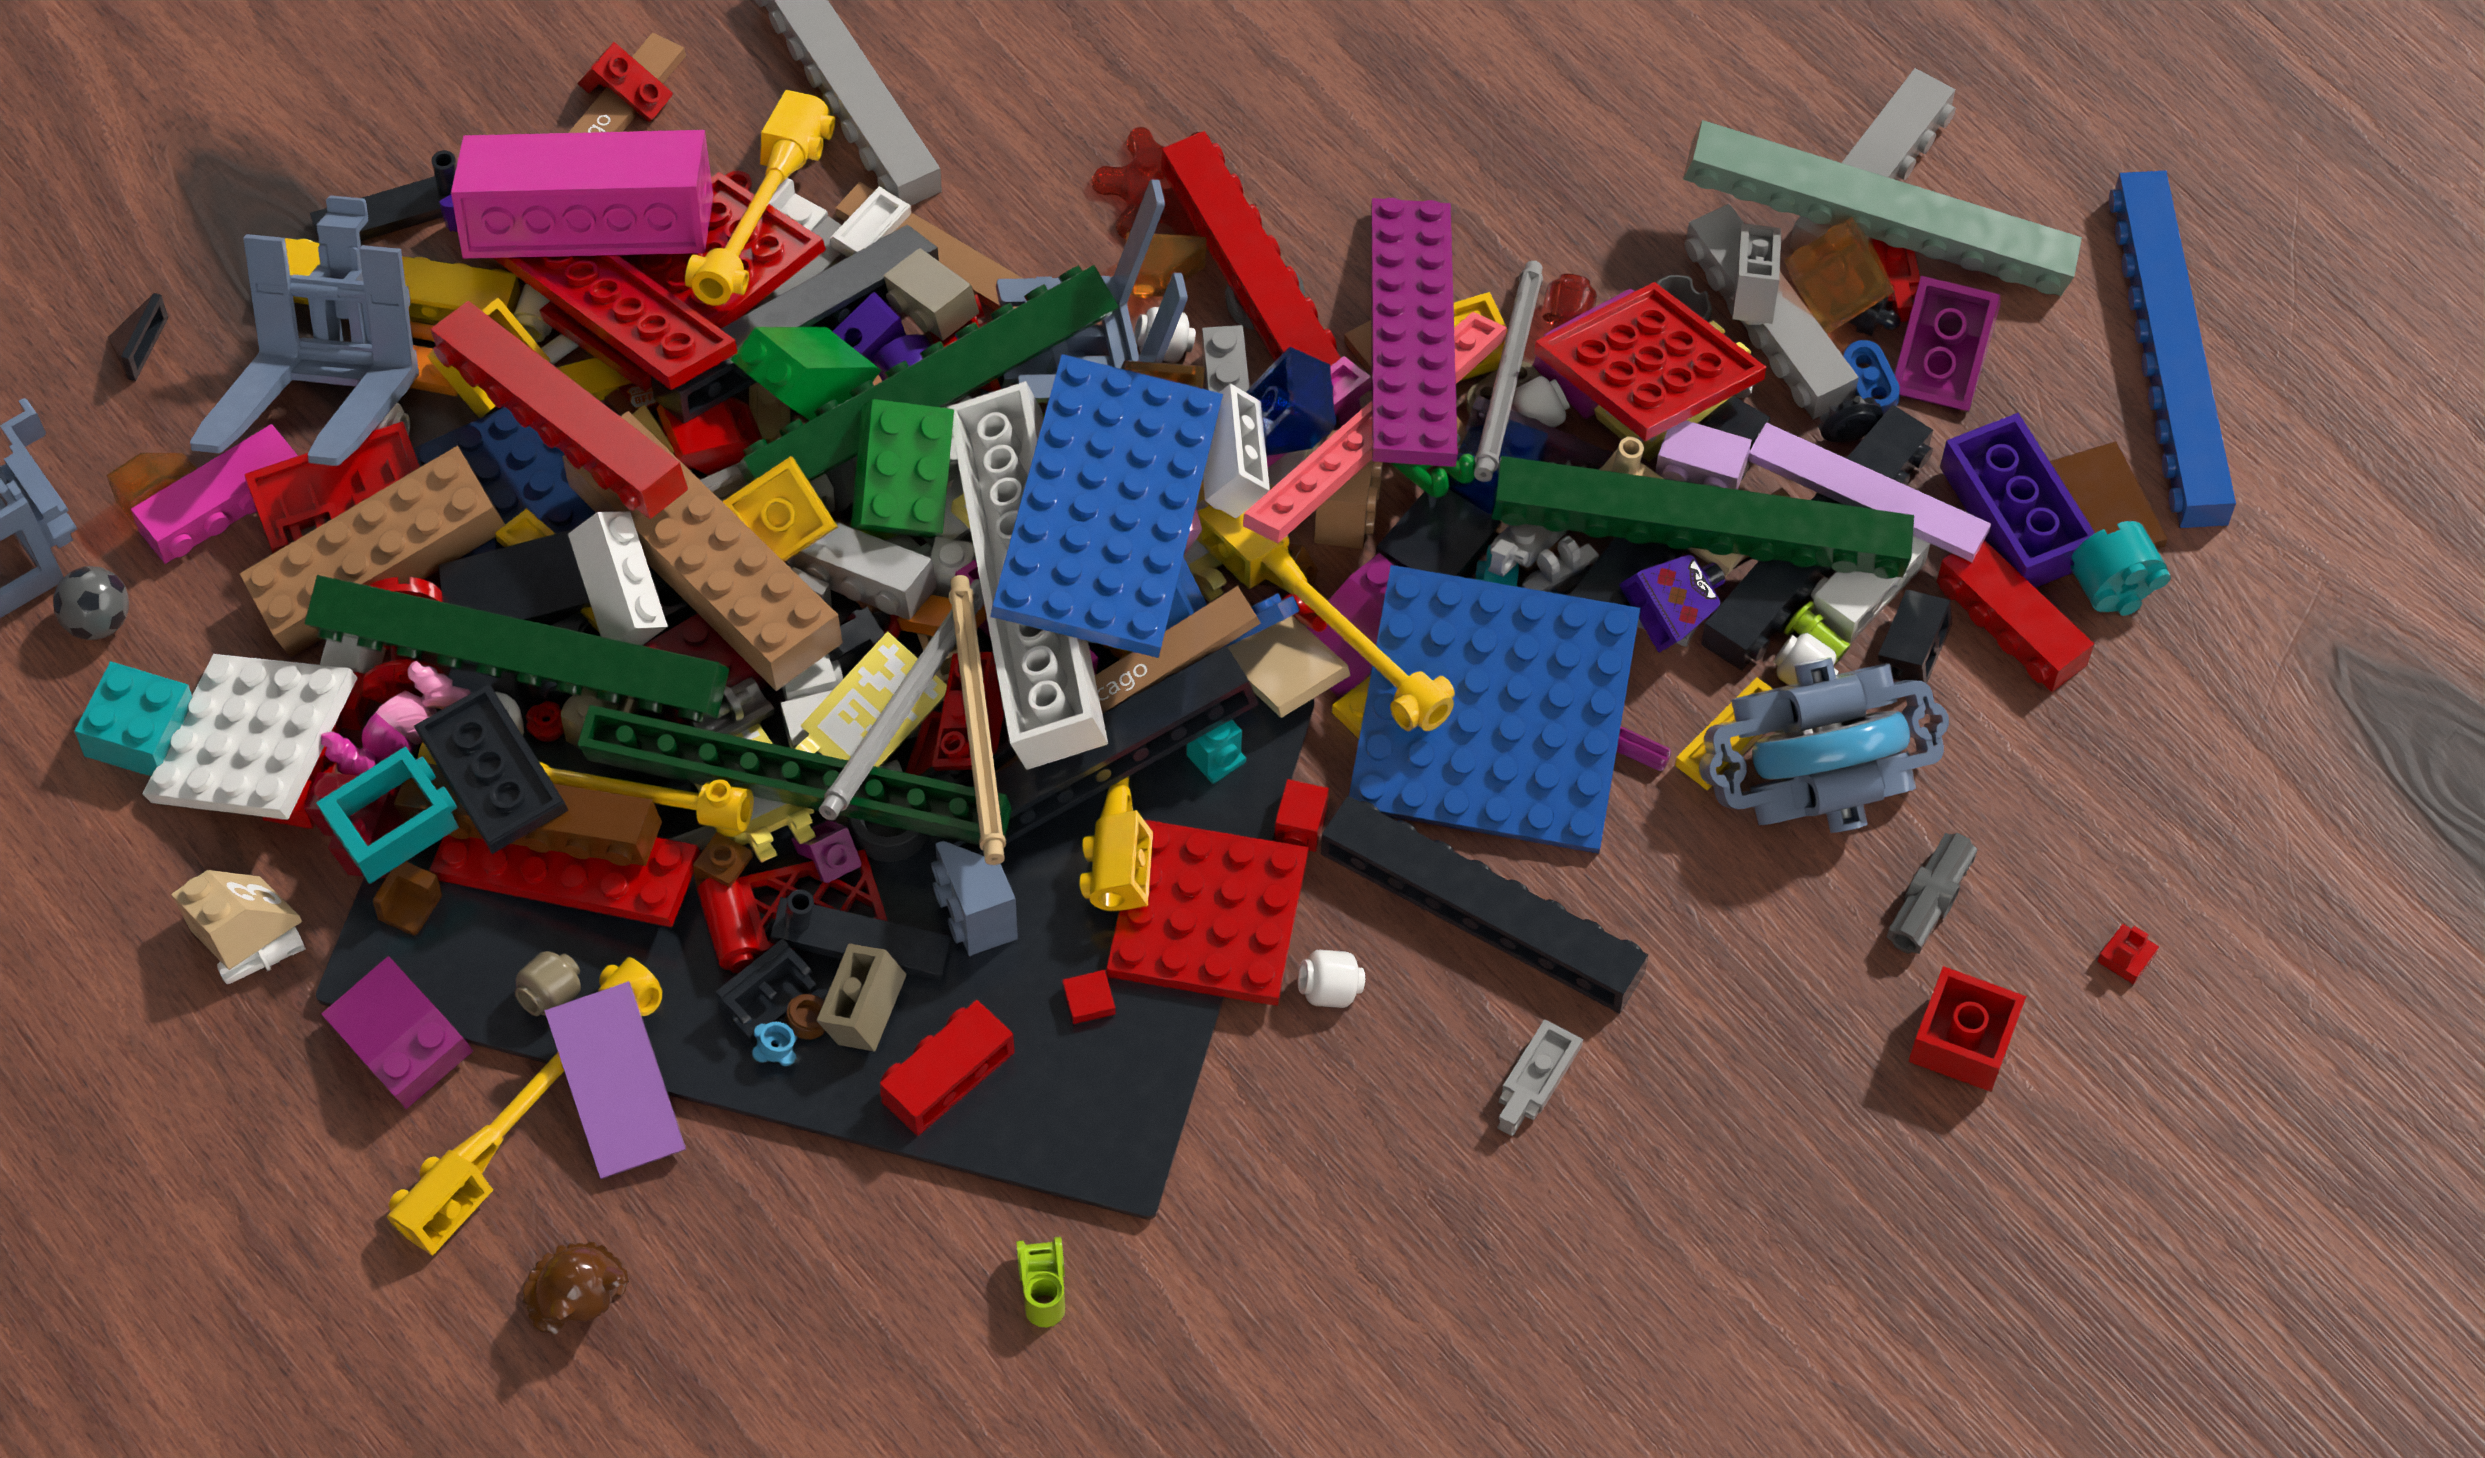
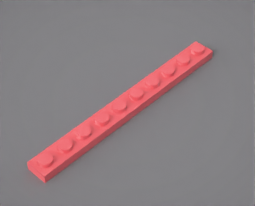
M1475 312L1470 313L1454 327L1456 384L1505 341L1507 327ZM1372 401L1244 513L1243 527L1279 543L1372 460Z

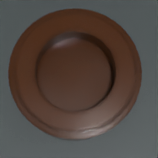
M811 994L796 996L787 1007L785 1024L799 1038L815 1039L825 1033V1030L817 1022V1018L825 1001Z

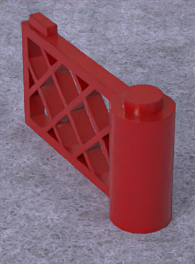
M865 849L857 851L861 861L859 869L862 877L855 887L839 879L829 883L821 881L813 861L738 877L731 887H727L712 878L704 880L698 886L697 892L720 967L733 973H740L775 945L767 940L765 928L771 919L775 920L780 897L786 898L787 895L789 896L793 891L798 890L793 886L802 877L811 876L822 882L813 896L814 905L835 909L820 901L830 886L849 896L840 911L848 912L855 900H858L872 907L875 919L888 921ZM768 885L780 891L773 904L769 906L754 898L752 888ZM864 886L866 888L867 894L862 892ZM759 912L765 914L762 920Z

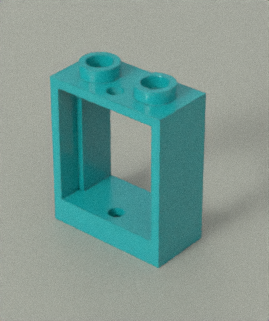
M406 746L316 802L328 825L369 884L459 828L451 813L457 809L454 800L444 786L436 790L431 781L436 779V776L423 756L415 760ZM412 777L432 806L367 846L348 817Z

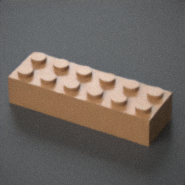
M456 446L241 572L240 576L271 633L291 658L321 640V638L317 637L318 630L304 624L317 575L367 586L373 582L391 577H398V584H409V577L425 579L439 571L440 564L455 561L495 538V532L505 526V523L473 468L459 447Z

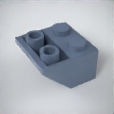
M945 841L936 843L937 861L931 862L932 871L936 882L933 883V888L940 907L948 906L952 917L948 919V924L954 941L956 943L963 941L968 955L971 956L1017 940L1016 899L1001 864L989 865L985 862L984 856Z

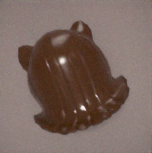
M588 1242L587 1244L577 1243L576 1245L570 1243L568 1247L560 1245L557 1246L554 1255L548 1252L541 1261L535 1264L536 1270L530 1272L528 1276L529 1281L524 1284L523 1302L528 1305V1316L533 1320V1326L541 1332L548 1331L555 1335L563 1328L566 1321H588L600 1316L601 1313H605L609 1309L613 1296L623 1295L626 1291V1285L629 1283L627 1270L623 1268V1263L617 1257H614L612 1252L607 1251L604 1245H597L595 1242Z

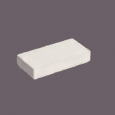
M879 186L830 237V246L845 256L850 257L893 233L910 216L911 205Z

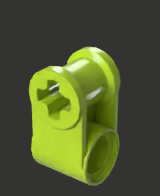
M1054 1237L1053 1242L1025 1244L1023 1240L1016 1241L1019 1278L1023 1286L1024 1307L1027 1319L1038 1327L1047 1328L1054 1326L1061 1321L1065 1314L1063 1280L1065 1271L1061 1237ZM1043 1295L1054 1298L1053 1301L1046 1304L1035 1301L1037 1297Z

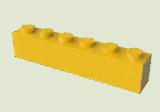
M285 238L290 275L309 276L320 265L319 243L308 239L295 240ZM402 256L405 285L409 288L411 304L408 307L410 321L436 325L467 301L483 310L497 297L514 315L521 296L518 277L515 274L502 269L488 270L470 267L464 263L450 264L431 261L425 257L411 258ZM293 296L294 303L309 305L308 298Z

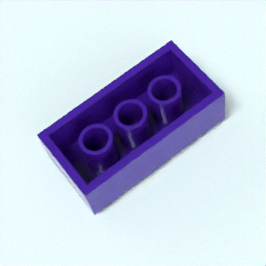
M2013 414L1946 440L1940 469L1967 512L1991 523L1985 541L2035 588L2073 573L2070 565L2074 566V562L2071 559L2074 551L2095 532L2020 414Z

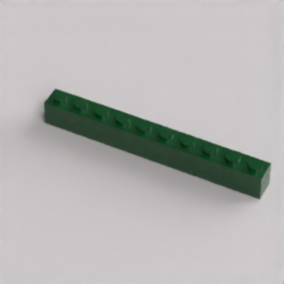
M1078 265L1060 275L1058 278L1061 283L1048 290L1046 285L1043 284L1024 296L1027 302L1013 308L1011 303L997 309L989 315L992 321L979 328L977 323L974 322L955 333L954 335L957 340L944 347L940 341L920 353L922 360L909 366L907 361H903L885 372L887 379L875 386L871 380L857 386L849 392L852 398L839 405L836 399L824 404L814 411L817 416L815 419L804 425L800 419L786 425L779 430L781 437L767 444L765 439H761L743 450L746 457L742 458L737 466L747 484H749L787 458L793 457L810 483L858 455L862 405L871 399L945 408L1111 316L1119 306L1095 265L1083 271Z
M1501 456L1497 469L1491 519L1501 520L1503 523L1511 526L1529 524L1543 526L1545 529L1553 532L1571 530L1584 532L1586 535L1596 538L1613 536L1626 538L1628 541L1638 544L1655 542L1667 544L1674 549L1697 548L1709 550V552L1716 555H1728L1731 553L1746 555L1757 561L1774 559L1788 561L1799 567L1816 565L1830 567L1841 573H1851L1854 571L1872 573L1883 579L1904 577L1912 557L1914 515L1506 456Z
M321 575L316 576L304 623L318 630L317 637L324 640L342 643L343 636L358 639L356 646L377 652L382 651L383 645L397 648L396 655L421 661L422 654L436 656V664L454 669H461L462 662L477 665L476 673L495 678H501L502 671L517 674L516 682L535 687H541L542 680L557 683L556 690L563 693L581 696L582 689L597 692V700L621 705L623 698L638 701L636 708L662 714L663 707L678 710V718L702 723L704 716L718 718L729 674V668L719 662Z
M589 705L577 744L588 761L699 785L715 780H725L731 786L751 789L754 797L818 811L825 800L824 794L832 786L848 760L594 705ZM873 766L850 800L848 807L838 814L974 845H979L981 838L975 788ZM998 793L1002 832L1005 837L1012 808L1006 794Z

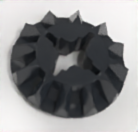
M1856 396L1853 400L1849 401L1844 399L1841 404L1830 406L1829 412L1820 416L1821 423L1818 428L1822 437L1827 441L1852 442L1866 436L1882 418L1883 411L1880 404L1873 397L1863 399L1861 396Z

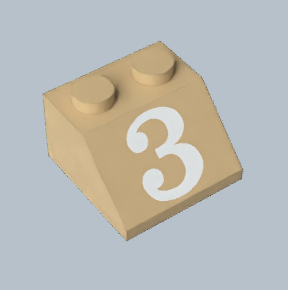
M207 870L198 877L190 879L184 886L171 894L189 929L228 970L302 922L300 916L260 876Z

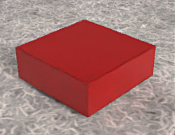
M1105 970L1062 980L1073 1024L1116 1014V1007Z

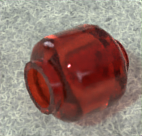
M1569 273L1561 274L1559 279L1552 280L1546 288L1541 310L1544 321L1551 325L1553 330L1596 307L1598 298L1596 290L1590 286V280L1583 276Z

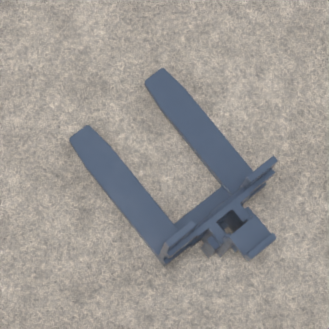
M329 196L326 199L327 213L317 224L320 265L309 276L290 275L285 238L250 234L244 236L243 240L259 353L201 422L190 441L192 451L223 452L251 426L292 380L356 386L318 434L308 452L309 463L337 466L360 447L417 379L419 369L417 353L413 349L408 309L411 304L409 288L405 285L401 249L361 246L359 232L369 221L365 199L342 196ZM293 296L308 298L314 339L299 338ZM340 318L349 319L352 342H342L343 335Z

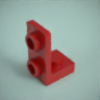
M615 42L605 50L577 83L588 94L598 84L604 88H610L647 121H652L673 95L671 90Z

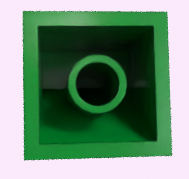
M755 327L737 350L738 353L731 358L734 364L780 401L810 421L817 417L814 413L816 409L836 399L839 405L852 398L849 393L851 390L866 381L871 380L873 382L881 372V369L827 327Z

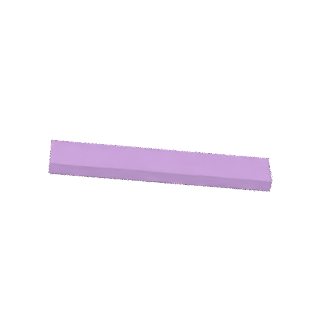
M1769 423L1765 424L1749 452V462L1844 505L1914 515L1913 536L1970 562L1974 560L1990 530L1991 523Z

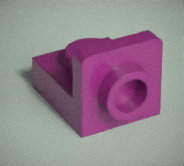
M827 820L811 828L816 835L815 838L803 844H799L795 837L791 838L797 854L813 860L821 881L829 883L861 866L859 855L846 826Z

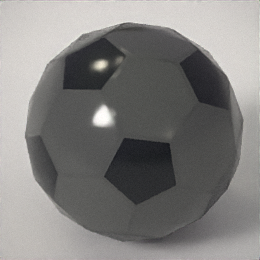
M84 566L72 570L59 582L53 596L54 613L60 625L71 635L85 640H99L112 635L123 625L129 612V595L123 582L111 571L102 567Z

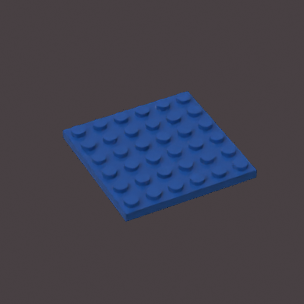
M1391 565L1376 646L1408 676L1421 671L1432 680L1439 676L1446 677L1455 691V696L1452 698L1454 706L1448 718L1436 729L1424 731L1421 727L1417 726L1411 731H1406L1397 724L1390 710V704L1394 701L1397 688L1372 666L1349 796L1359 802L1367 801L1379 809L1380 813L1392 818L1599 854L1640 608Z

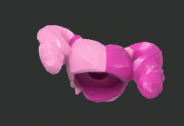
M415 661L408 668V677L415 682V688L423 693L422 697L408 691H403L381 705L363 729V748L358 749L348 738H343L338 733L330 731L321 734V744L327 747L325 756L331 762L337 763L338 772L361 775L378 764V761H383L405 746L412 754L416 745L422 743L414 725L437 713L435 708L443 710L471 694L468 689L453 686V680L446 675L438 674L437 670L433 667H424Z

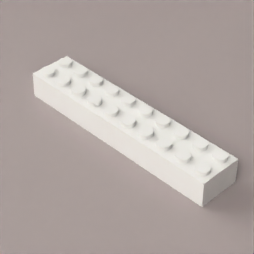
M1026 381L949 406V409H954L952 433L1010 744L1026 770L1107 745L1108 740L1088 641L990 617L1042 427V410Z

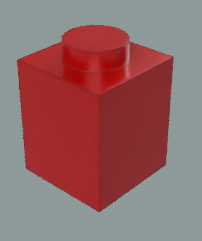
M1287 779L1275 822V842L1309 847L1308 851L1316 852L1328 809L1329 788Z

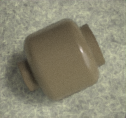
M551 951L541 952L517 974L515 996L522 1007L530 1014L546 1016L544 1010L570 1002L578 996L581 990L580 980L577 976L580 974V969L576 962L566 954L559 956Z

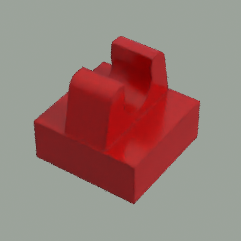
M2122 924L2100 953L2097 962L2134 985L2156 956L2159 946L2148 940L2149 934L2135 925L2131 929Z

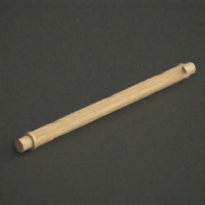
M958 575L950 580L951 591L949 592V601L952 604L981 836L979 846L984 851L985 862L989 865H998L1005 859L1003 848L1006 846V839L1002 832L973 605L975 597L973 590L970 588L968 577Z

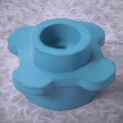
M770 1022L768 1024H760L755 1028L754 1036L757 1038V1045L753 1048L752 1056L756 1061L761 1063L767 1060L779 1062L783 1066H789L794 1063L796 1055L792 1050L797 1036L794 1035L793 1030L788 1025L781 1022ZM771 1043L777 1044L778 1047H773Z

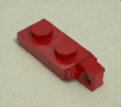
M1869 237L1877 282L1882 283L1881 287L1890 290L1888 301H1892V310L1898 313L1901 322L1909 321L1913 308L1912 300L1915 299L1920 281L1915 251L1903 247H1892L1883 241Z

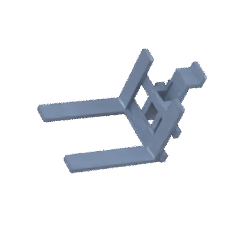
M1150 180L1114 276H1101L1119 308L1111 316L1103 319L1102 325H1093L999 377L998 381L1001 389L1009 387L1011 383L1019 384L1026 381L1038 403H1048L1061 354L1153 377L1157 376L1188 300L1182 273L1172 274L1140 357L1127 301L1165 206L1159 180ZM1052 276L1027 279H998L995 287L1000 306L1003 307L1011 303L1012 307L1027 302L1024 296L1035 288L1045 284L1049 290L1061 282L1059 278H1052ZM1085 355H1110V356H1085ZM980 389L981 396H982V395L989 394V393H992V392H989V391Z
M25 398L18 401L23 412L0 425L9 448L13 453L4 459L6 464L0 466V541L14 534L36 568L0 588V618L59 584L64 576L50 548L56 545L59 549L73 541L71 533L78 530L67 514V511H69L67 506L25 448L46 435L38 414Z

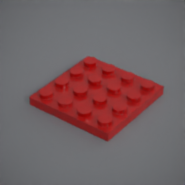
M1656 282L1537 340L1534 354L1644 441L1764 380L1766 373L1765 365Z
M1144 820L1153 832L1148 906L1119 911L1106 969L1107 977L1278 1006L1309 847Z

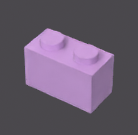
M1685 420L1667 430L1658 454L1655 473L1667 480L1738 490L1748 462L1752 440Z

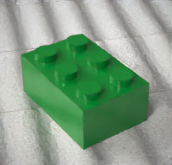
M871 399L862 405L851 528L934 538L943 534L954 409Z

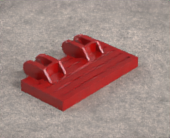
M402 421L372 431L360 447L340 465L309 463L308 453L245 473L244 476L272 554L289 545L284 533L285 530L289 529L294 542L302 537L300 530L314 525L316 528L325 524L324 517L329 516L330 520L417 470L420 468V465Z

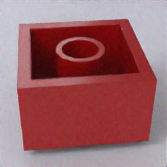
M1943 966L1915 1038L1908 1062L1992 1092L2026 996Z

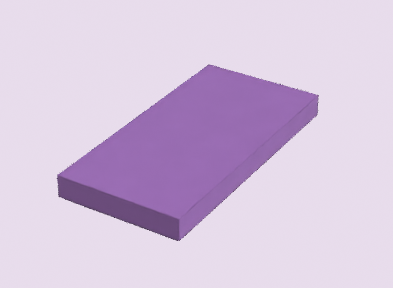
M629 981L544 1010L600 1179L686 1150Z

